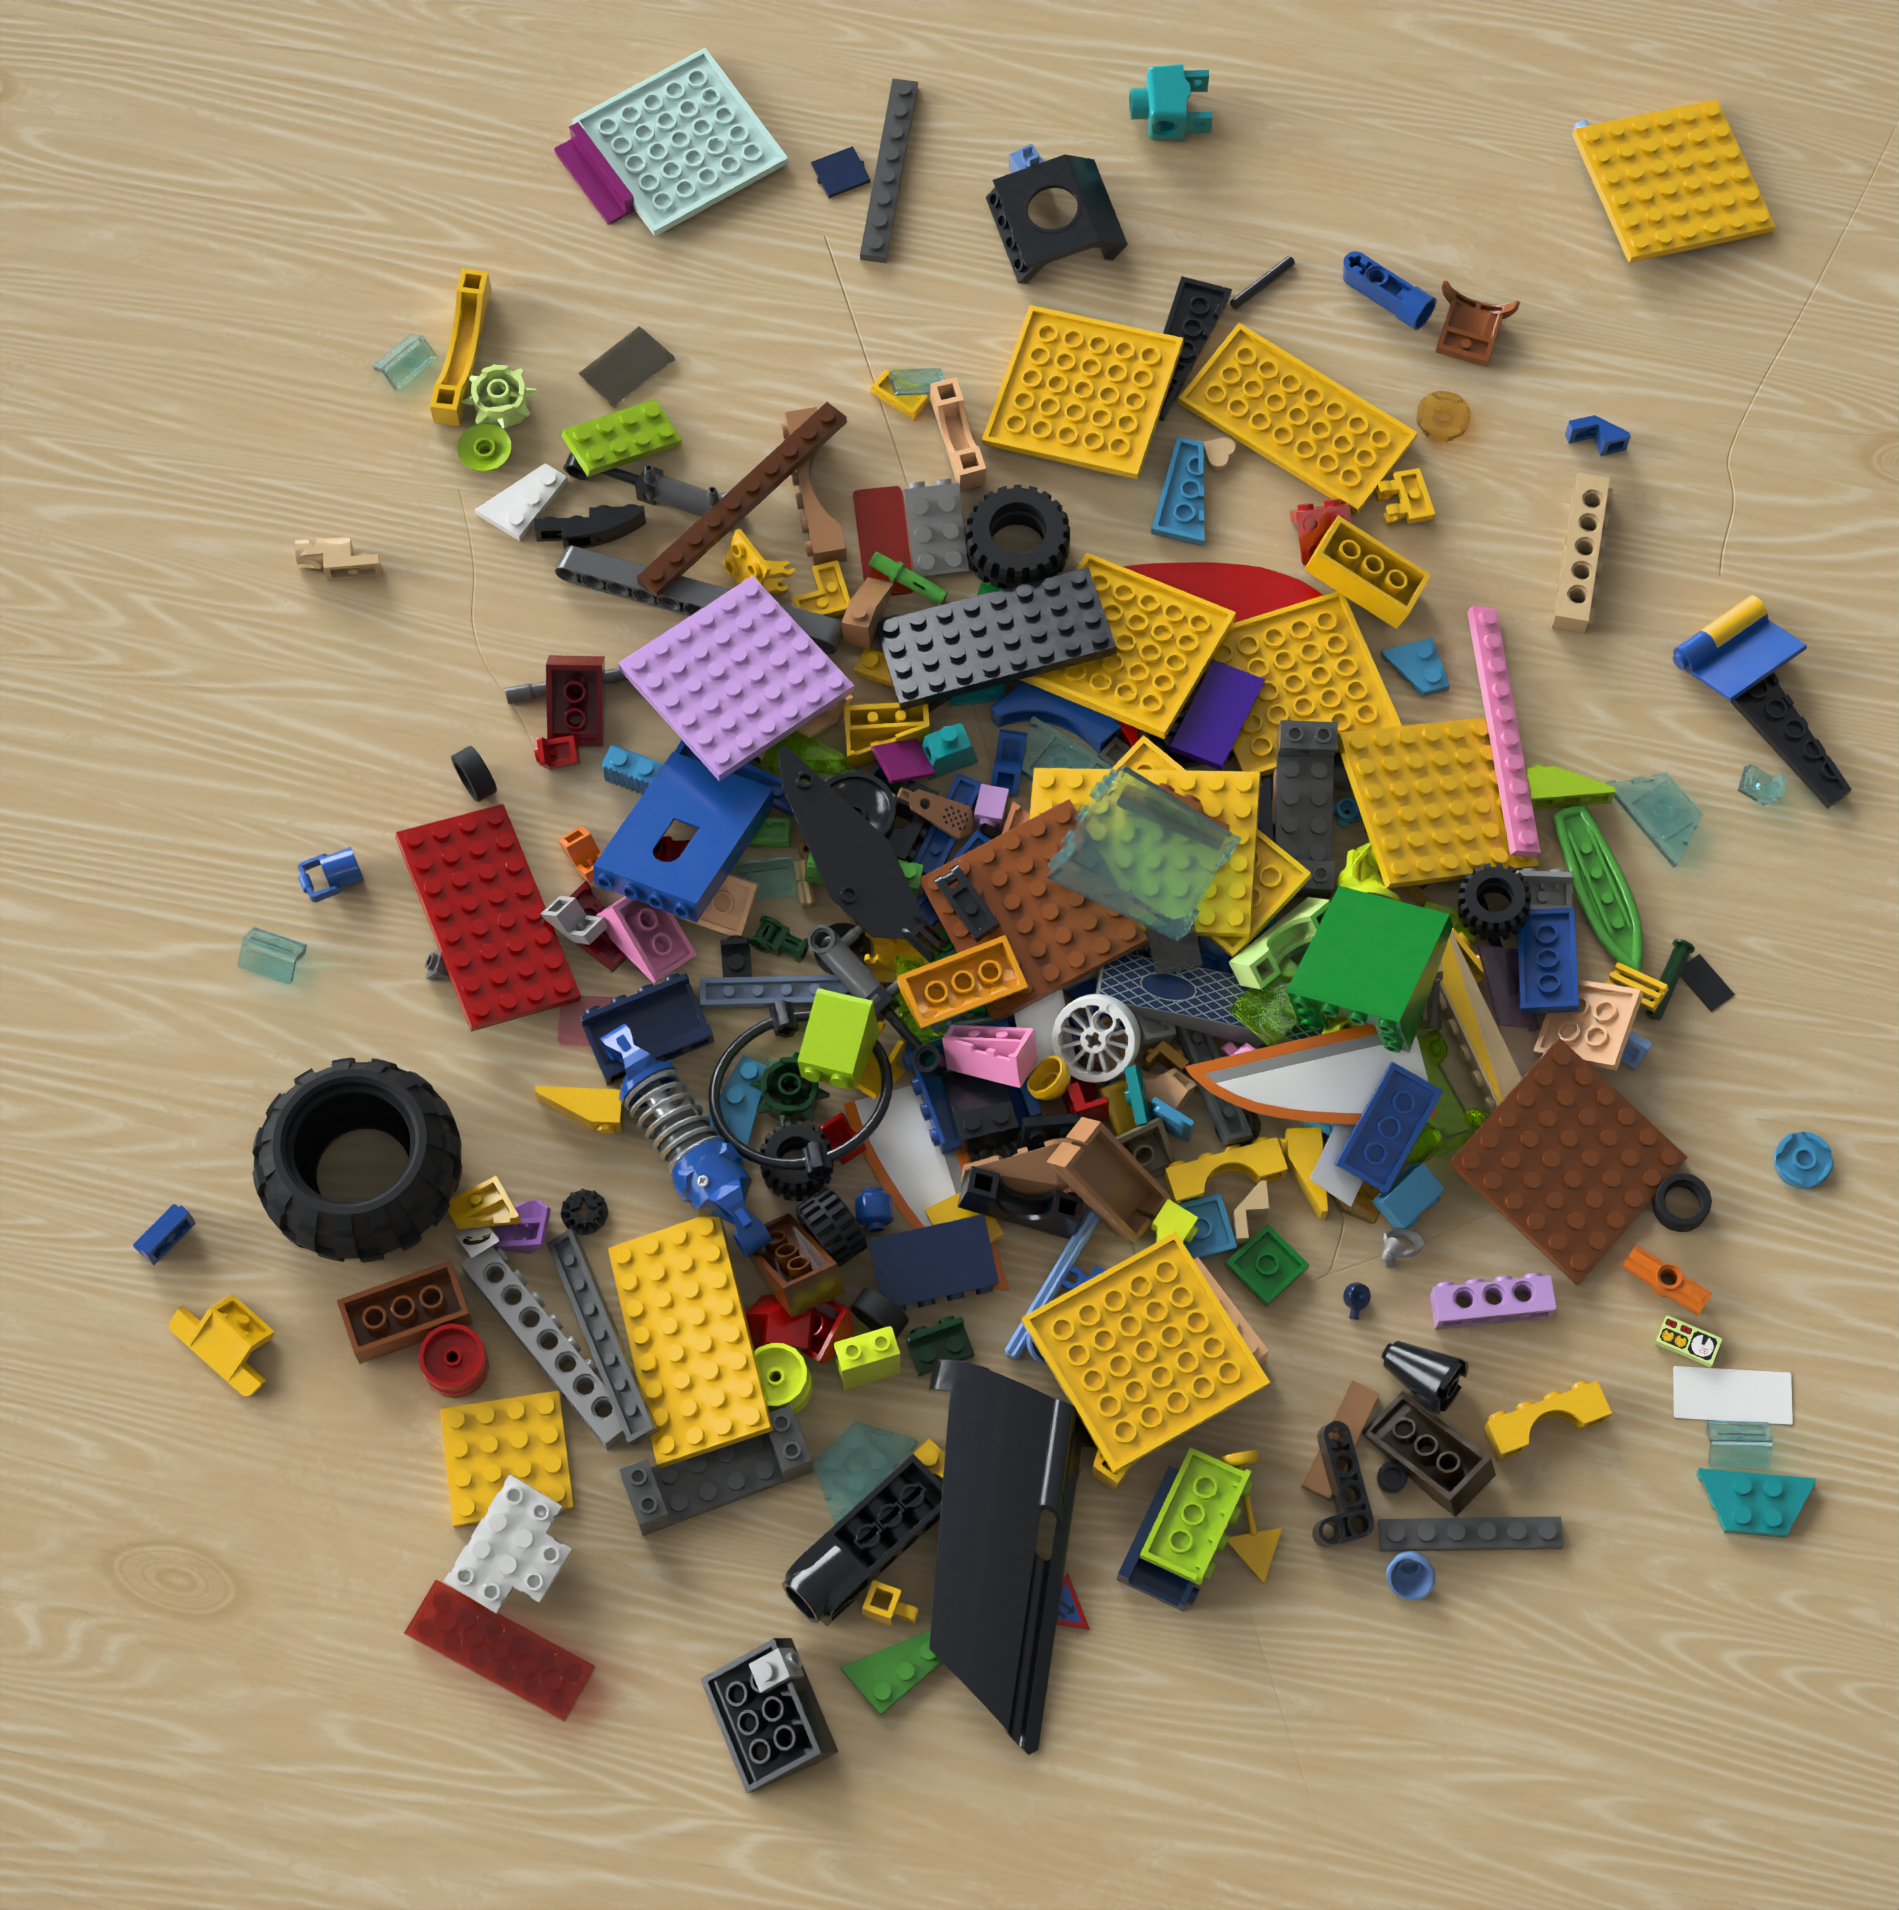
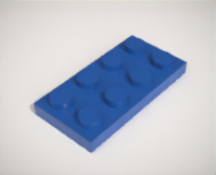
M1574 907L1529 910L1527 922L1524 927H1520V932L1518 933L1521 1014L1578 1012L1579 995Z
M1390 1062L1334 1165L1387 1194L1441 1097L1443 1090L1398 1064Z

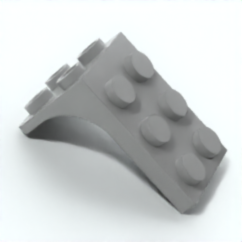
M952 478L935 480L934 486L925 487V481L908 483L907 489L902 490V496L904 497L913 572L920 576L969 571L959 483L952 484Z

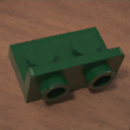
M945 1317L938 1321L936 1326L930 1328L926 1326L917 1327L910 1331V1335L906 1336V1345L918 1376L932 1372L934 1360L964 1361L975 1356L962 1317Z

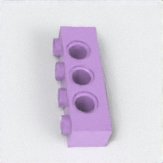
M1529 1273L1524 1278L1513 1279L1512 1276H1500L1495 1278V1281L1483 1282V1279H1471L1466 1281V1284L1454 1285V1282H1442L1433 1287L1430 1293L1435 1330L1552 1318L1556 1311L1551 1275L1542 1276L1541 1273ZM1523 1292L1528 1296L1529 1300L1526 1302L1519 1301L1514 1293ZM1485 1296H1496L1499 1304L1492 1305L1488 1303ZM1456 1299H1467L1470 1307H1460L1456 1303Z

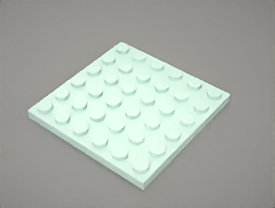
M706 48L572 119L573 124L579 122L634 197L633 205L635 211L654 237L788 164L786 154Z

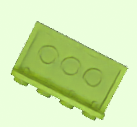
M1190 1447L1140 1553V1558L1200 1586L1205 1578L1210 1580L1217 1566V1562L1213 1561L1217 1550L1220 1552L1224 1551L1230 1535L1226 1534L1227 1528L1230 1523L1235 1525L1241 1514L1242 1508L1238 1507L1242 1496L1248 1498L1255 1481L1250 1480L1252 1471L1246 1469L1244 1472Z

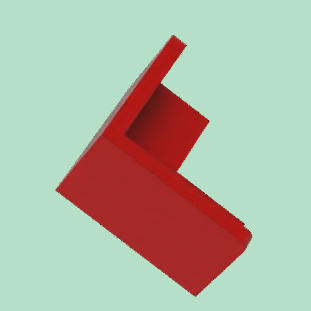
M1072 1075L1070 1085H1067V1090L1062 1095L1068 1114L1080 1113L1081 1117L1102 1123L1108 1119L1110 1102L1108 1097L1094 1100L1098 1094L1095 1084L1079 1080Z

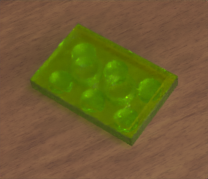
M1287 955L1283 957L1278 965L1281 974L1262 989L1250 988L1229 1009L1268 1046L1277 1045L1299 1023L1287 994L1288 986L1298 965Z

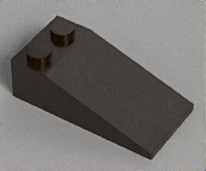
M1403 1391L1362 1431V1434L1389 1460L1396 1462L1402 1467L1415 1484L1455 1517L1496 1476L1492 1459Z

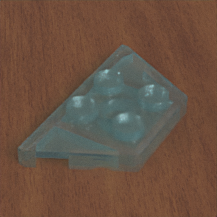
M1035 716L1031 718L1022 765V775L1032 782L1034 768H1113Z
M1668 773L1654 774L1651 777H1632L1630 781L1616 782V780H1610L1607 782L1608 785L1615 787L1616 793L1614 798L1671 866L1675 868L1703 814Z
M855 1421L813 1463L834 1525L872 1492L918 1445V1441L914 1438Z

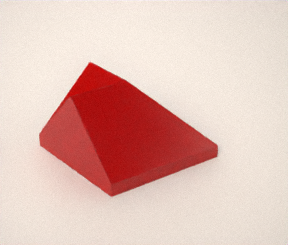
M774 1294L762 1295L745 1313L755 1350L769 1343H784L795 1348L797 1351L810 1350L815 1307L809 1309L804 1314L791 1317L780 1305Z
M835 1299L815 1306L811 1349L801 1352L822 1364L836 1357L834 1343L854 1337L850 1307Z

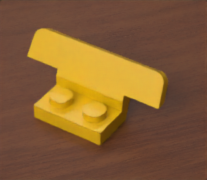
M233 1294L210 1307L201 1321L184 1306L176 1310L169 1322L171 1332L243 1396L254 1395L266 1382V1379L246 1361L252 1351L272 1339L275 1331Z

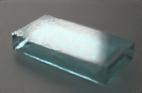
M941 368L890 370L888 375L894 396L930 394V383L945 380Z

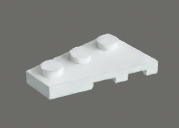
M545 463L476 508V515L518 541H521L534 525V519H539L568 483V478Z

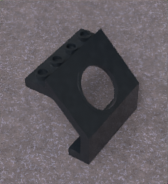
M1064 154L992 180L995 187L986 196V200L1016 279L1020 284H1027L1046 264L1091 248H1100L1104 259L1113 261L1128 245L1094 159ZM1050 188L1068 191L1075 197L1078 204L1074 218L1067 225L1057 229L1041 228L1033 223L1028 215L1031 200L1039 192Z

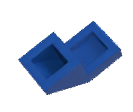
M1596 415L1570 420L1565 433L1568 443L1594 438L1600 456L1626 451L1631 438L1628 431Z
M1000 729L991 786L1009 789L1008 795L1018 796L1028 733Z

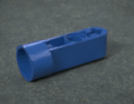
M1350 252L1344 257L1343 280L1346 284L1396 315L1398 320L1414 330H1419L1428 321L1437 303L1435 297L1418 286L1414 287L1361 252Z

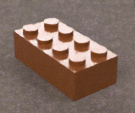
M451 1260L337 1300L359 1364L423 1342L428 1333L439 1326L451 1323L465 1326L473 1324Z

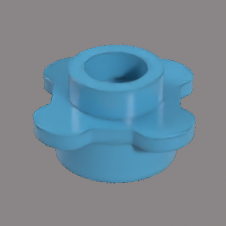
M1348 797L1340 800L1338 803H1333V813L1338 819L1337 824L1340 827H1347L1349 823L1354 821H1362L1355 798ZM1345 810H1348L1350 813H1349V814H1345L1344 811H1345Z

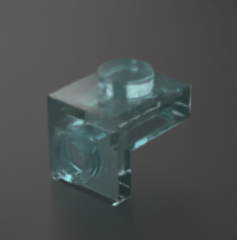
M1750 764L1744 767L1738 791L1765 806L1783 797L1786 791L1787 775L1781 773L1771 776Z

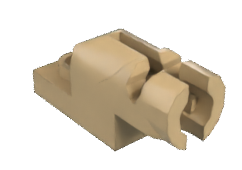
M317 538L314 546L310 544L309 539L295 540V555L298 568L321 569L323 567L328 581L382 576L379 554L365 552L354 556V549L350 538Z

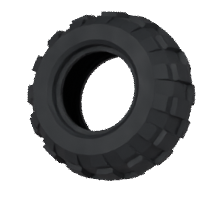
M352 1057L332 1061V1067L317 1073L311 1068L294 1079L296 1085L286 1094L279 1093L266 1111L267 1118L262 1128L259 1127L254 1140L252 1151L254 1155L253 1180L257 1194L269 1218L281 1230L282 1234L295 1245L316 1252L319 1257L344 1262L345 1258H359L363 1263L384 1260L385 1253L400 1247L403 1251L412 1248L422 1240V1233L432 1224L436 1227L450 1207L449 1201L460 1183L462 1143L450 1108L445 1100L433 1089L432 1085L415 1072L398 1068L397 1064L385 1060L372 1058L371 1062H356ZM359 1129H374L391 1135L403 1146L408 1155L406 1167L397 1181L381 1194L358 1202H339L327 1199L321 1195L317 1183L319 1161L326 1148L343 1134Z

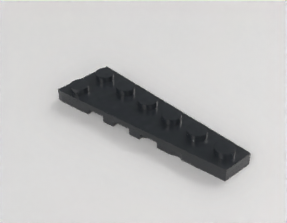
M1181 276L1163 334L1183 338L1184 345L1158 420L1164 421L1230 300L1232 289Z
M1773 672L1731 703L1826 808L1829 809L1847 796L1851 788L1832 759L1826 754V750L1820 741L1814 738L1808 729L1809 724L1803 716L1800 717L1793 706V700L1789 694L1786 695L1778 684L1779 679Z

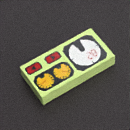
M1666 1315L1655 1344L1711 1368L1723 1338Z

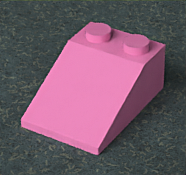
M625 896L596 914L597 917H603L609 927L605 931L609 938L653 983L697 956L674 914L653 908L651 905L635 899H629Z

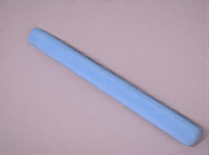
M1090 1207L1026 1315L1051 1302L1058 1294L1063 1281L1068 1277L1071 1268L1074 1267L1101 1221ZM1022 1322L1005 1348V1354L1014 1360L1020 1358L1027 1346L1026 1338L1028 1332Z

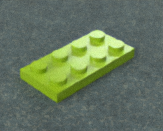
M656 399L565 428L561 435L587 477L679 447L682 443V438Z

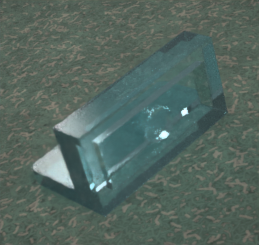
M410 334L372 365L375 371L382 372L395 390H399L436 360L438 356L423 335Z
M792 856L736 863L738 877L759 884L755 900L797 895Z
M254 927L243 936L238 967L285 984H290L293 981L296 962L305 955L307 944Z
M1707 1420L1706 1432L1710 1441L1708 1458L1710 1467L1769 1468L1773 1436L1768 1422Z

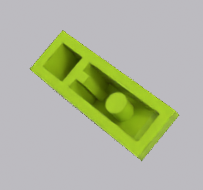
M1537 764L1526 769L1533 810L1576 805L1611 804L1616 793L1614 786L1557 766L1546 767L1544 764Z

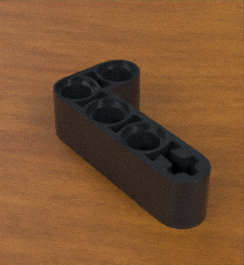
M1333 1421L1323 1426L1317 1435L1337 1515L1323 1519L1313 1527L1312 1537L1322 1547H1330L1364 1538L1370 1535L1374 1529V1519L1351 1432L1345 1423ZM1329 1433H1338L1339 1439H1330ZM1343 1448V1451L1333 1455L1332 1450ZM1338 1458L1346 1461L1348 1465L1346 1473H1341L1337 1470L1336 1460ZM1345 1488H1350L1354 1491L1356 1496L1354 1503L1345 1500ZM1354 1517L1359 1518L1363 1523V1531L1361 1533L1356 1532L1352 1528L1351 1522ZM1325 1524L1333 1527L1335 1531L1333 1540H1329L1324 1536L1323 1527Z

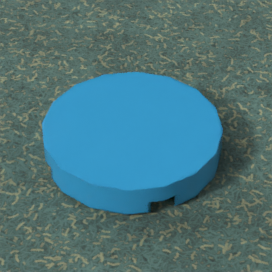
M1803 1131L1802 1133H1791L1779 1142L1774 1152V1167L1778 1176L1786 1184L1797 1189H1811L1822 1184L1830 1175L1833 1168L1832 1151L1829 1145L1818 1135Z

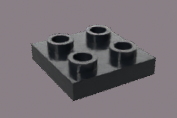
M1080 1113L1023 1118L1017 1149L1027 1147L1029 1152L1045 1147V1141L1066 1138L1080 1120Z

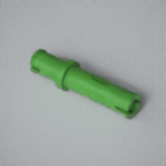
M875 552L869 562V566L887 575L893 583L897 581L938 605H942L948 594V591L904 567V563L900 561L897 563L879 552Z

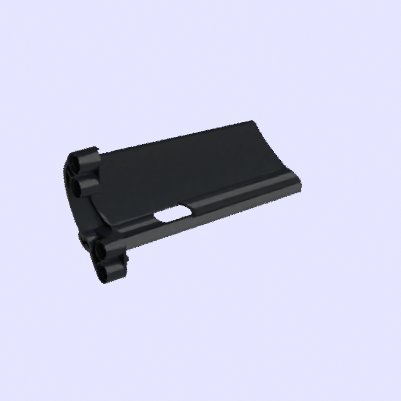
M937 1359L933 1361L929 1391L934 1389L949 1392L950 1401L929 1649L1004 1727V1730L1026 1754L1030 1755L1038 1751L1082 1446L1095 1447L1096 1450H1098V1447L1079 1418L1075 1406L1062 1400L1054 1399L1027 1385L993 1372L986 1367L977 1366L966 1361ZM1043 1510L1051 1511L1056 1517L1052 1553L1049 1560H1042L1035 1550L1040 1514Z

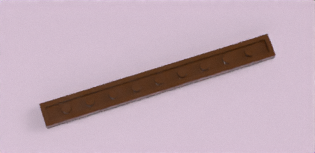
M828 402L822 405L637 576V582L658 598L847 423V416Z

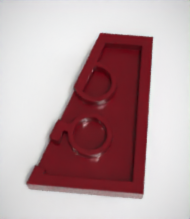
M587 881L569 896L577 899L586 915L596 916V914L605 909L600 900H597L592 893ZM605 930L590 945L575 943L611 972H614L628 958L609 938Z

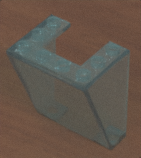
M1123 764L1116 771L1112 769L1107 776L1104 775L1101 781H1097L1089 793V796L1092 798L1089 805H1083L1077 813L1075 820L1078 823L1074 830L1069 829L1061 841L1064 847L1061 848L1059 853H1055L1049 861L1047 868L1051 870L1046 878L1178 941L1187 935L1200 912L1196 909L1218 869L1228 863L1241 838Z

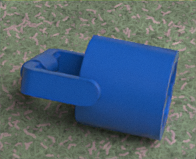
M351 847L330 855L321 854L298 865L300 872L299 882L303 892L308 893L312 902H319L337 895L342 891L341 889L364 881ZM321 865L329 888L314 893L311 878L305 871Z

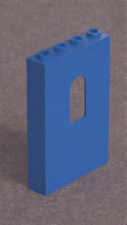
M672 752L594 863V884L602 889L611 890L629 899H635L651 905L653 908L670 912L680 918L697 923L774 808V788L733 773L719 782L702 762ZM674 820L698 828L685 850L675 861L662 862L654 857L653 850Z

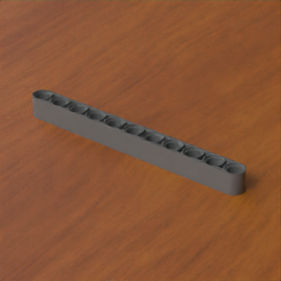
M567 546L564 549L555 569L556 575L566 582L688 616L693 615L731 590L681 576L664 593L656 598L637 582V576L648 566L576 546ZM779 603L825 654L831 655L836 653L843 636L841 621Z

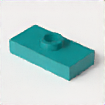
M1141 1065L1125 1067L1124 1071L1128 1089H1125L1127 1105L1132 1106L1136 1125L1148 1123L1152 1120Z

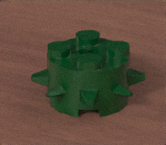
M795 1052L792 1057H782L778 1062L767 1058V1068L761 1080L751 1081L750 1085L760 1090L762 1094V1101L756 1109L758 1114L767 1112L771 1117L780 1121L781 1127H785L784 1123L789 1121L791 1123L805 1120L814 1121L815 1116L813 1112L816 1110L819 1099L830 1097V1093L819 1088V1082H811L801 1077L798 1066V1052ZM788 1088H794L795 1091L788 1092Z

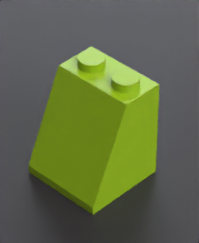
M820 988L817 989L798 1057L801 1077L811 1082L820 1081L832 1084L840 1089H857L879 1036L873 1001Z

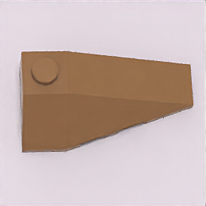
M1067 1138L1045 1141V1147L1029 1152L1027 1147L1017 1149L1018 1153L1008 1158L996 1155L965 1164L960 1178L962 1185L971 1166L999 1173L1001 1180L1006 1186L1023 1194L1044 1195L1058 1190L1078 1196L1046 1162L1061 1142H1069Z

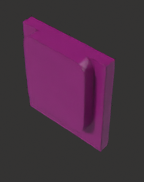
M917 739L874 745L872 747V751L890 784L935 775V771Z

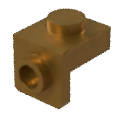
M1162 1040L1157 1047L1152 1045L1143 1055V1059H1145L1143 1070L1149 1072L1159 1062L1168 1070L1177 1068L1183 1074H1186L1188 1071L1185 1066H1189L1190 1061L1187 1060L1186 1054L1177 1047L1172 1048Z

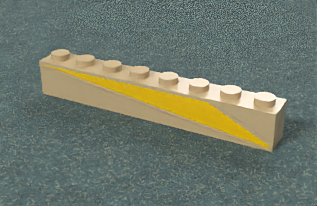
M1451 931L1432 986L1436 993L1434 999L1439 1010H1444L1448 1019L1446 1020L1447 1028L1452 1036L1456 1035L1460 1044L1458 1046L1459 1053L1464 1062L1468 1061L1472 1069V1081L1477 1088H1481L1485 1096L1483 1097L1484 1106L1487 1112L1491 1114L1522 1077Z

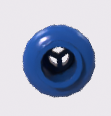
M880 1187L863 1189L861 1194L855 1198V1212L858 1224L861 1227L867 1228V1232L877 1233L884 1231V1226L891 1224L894 1219L892 1196L884 1192V1189Z

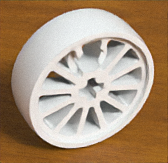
M1090 994L1075 999L1059 1013L1053 1026L1052 1047L1055 1056L1060 1057L1068 1065L1069 1072L1073 1077L1082 1081L1100 1083L1118 1077L1125 1072V1067L1132 1065L1140 1048V1028L1135 1015L1123 1002L1108 995ZM1092 1005L1099 1006V1010L1094 1013ZM1078 1008L1086 1009L1090 1025L1077 1013L1076 1010ZM1101 1013H1107L1112 1017L1113 1024L1111 1027L1105 1026L1099 1020ZM1069 1017H1072L1084 1030L1068 1026L1067 1021ZM1120 1021H1122L1125 1028L1116 1030ZM1064 1032L1081 1037L1079 1040L1065 1042ZM1095 1033L1099 1034L1098 1040L1100 1042L1097 1044L1092 1042L1094 1037L1091 1035ZM1126 1033L1128 1043L1113 1039L1112 1036ZM1081 1044L1083 1049L1071 1059L1067 1048ZM1110 1045L1126 1049L1124 1059ZM1105 1051L1117 1062L1115 1068H1109ZM1086 1052H1089L1087 1068L1078 1063L1076 1064ZM1096 1053L1099 1055L1103 1071L1093 1070Z

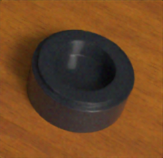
M1387 1462L1378 1470L1377 1483L1387 1493H1398L1407 1483V1473L1396 1462Z

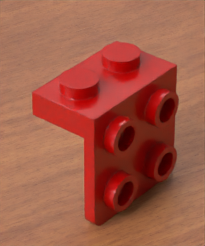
M1340 499L1325 500L1324 506L1314 507L1313 503H1304L1297 505V510L1290 511L1291 522L1297 525L1300 556L1303 565L1306 566L1325 533L1338 515L1352 524L1350 504L1340 503Z

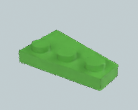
M931 1630L840 1667L845 1676L880 1716L942 1663L929 1649Z

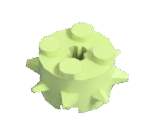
M493 364L490 367L484 368L480 376H470L472 396L462 401L463 404L474 405L477 414L475 423H490L505 429L509 426L520 424L525 417L530 415L527 409V397L537 391L536 389L525 387L522 379L523 369L519 368L512 371L509 370L508 366Z

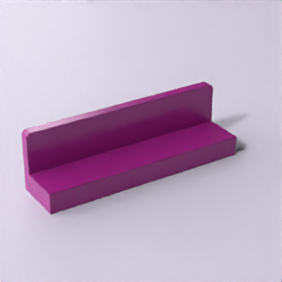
M579 122L569 126L571 139L555 147V154L605 222L611 225L634 212L633 195Z

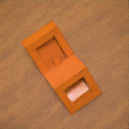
M581 826L558 839V842L580 876L590 884L594 881L593 865L601 853L591 833Z

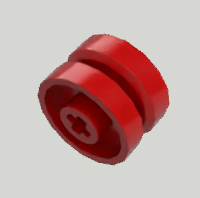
M454 1323L439 1326L428 1333L421 1343L418 1355L420 1368L431 1388L440 1395L450 1398L469 1396L478 1390L486 1380L489 1370L487 1352L476 1332L467 1326Z

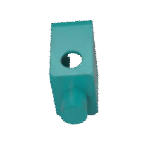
M962 723L945 726L941 730L924 737L921 748L935 771L934 776L928 777L929 780L978 763L977 756Z

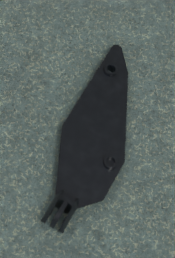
M787 747L780 748L777 755L782 789L830 899L871 937L906 940L931 963L935 960V956H939L942 953V948L945 949L950 942L924 919L889 840ZM806 779L809 781V784H802L800 780Z

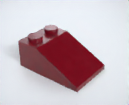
M549 655L546 662L547 740L575 735L578 739V746L604 745L605 656Z

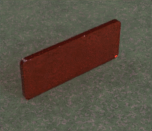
M899 486L855 490L853 492L863 581L869 577L892 582L887 575L869 566V562L874 553L879 552L897 563L899 561L904 563V567L912 571L902 490ZM895 581L890 596L911 594L913 590Z

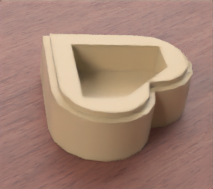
M1228 437L1203 442L1204 455L1208 466L1215 471L1224 470L1228 465V460L1234 456L1235 442Z

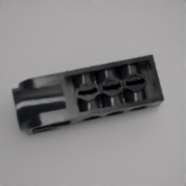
M912 1454L793 1563L786 1573L785 1581L782 1583L786 1596L812 1623H818L821 1620L828 1626L857 1600L859 1593L940 1519L943 1484Z

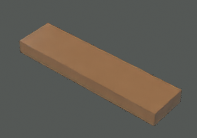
M1352 1380L1333 1421H1341L1348 1426L1355 1447L1380 1393ZM1331 1432L1329 1433V1438L1337 1440L1339 1435L1338 1433ZM1343 1448L1332 1450L1333 1455L1343 1451ZM1319 1449L1301 1488L1329 1501L1332 1492ZM1338 1458L1336 1460V1468L1342 1473L1346 1466V1461Z

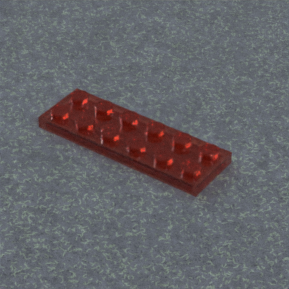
M438 1580L434 1581L404 1632L409 1638L563 1722L566 1721L595 1670L593 1664L503 1615L491 1611L477 1601Z

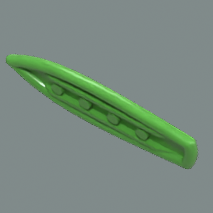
M1576 805L1566 807L1555 813L1552 819L1568 872H1573L1572 885L1586 920L1598 940L1614 959L1623 965L1641 972L1644 942L1642 924L1627 880L1587 806Z

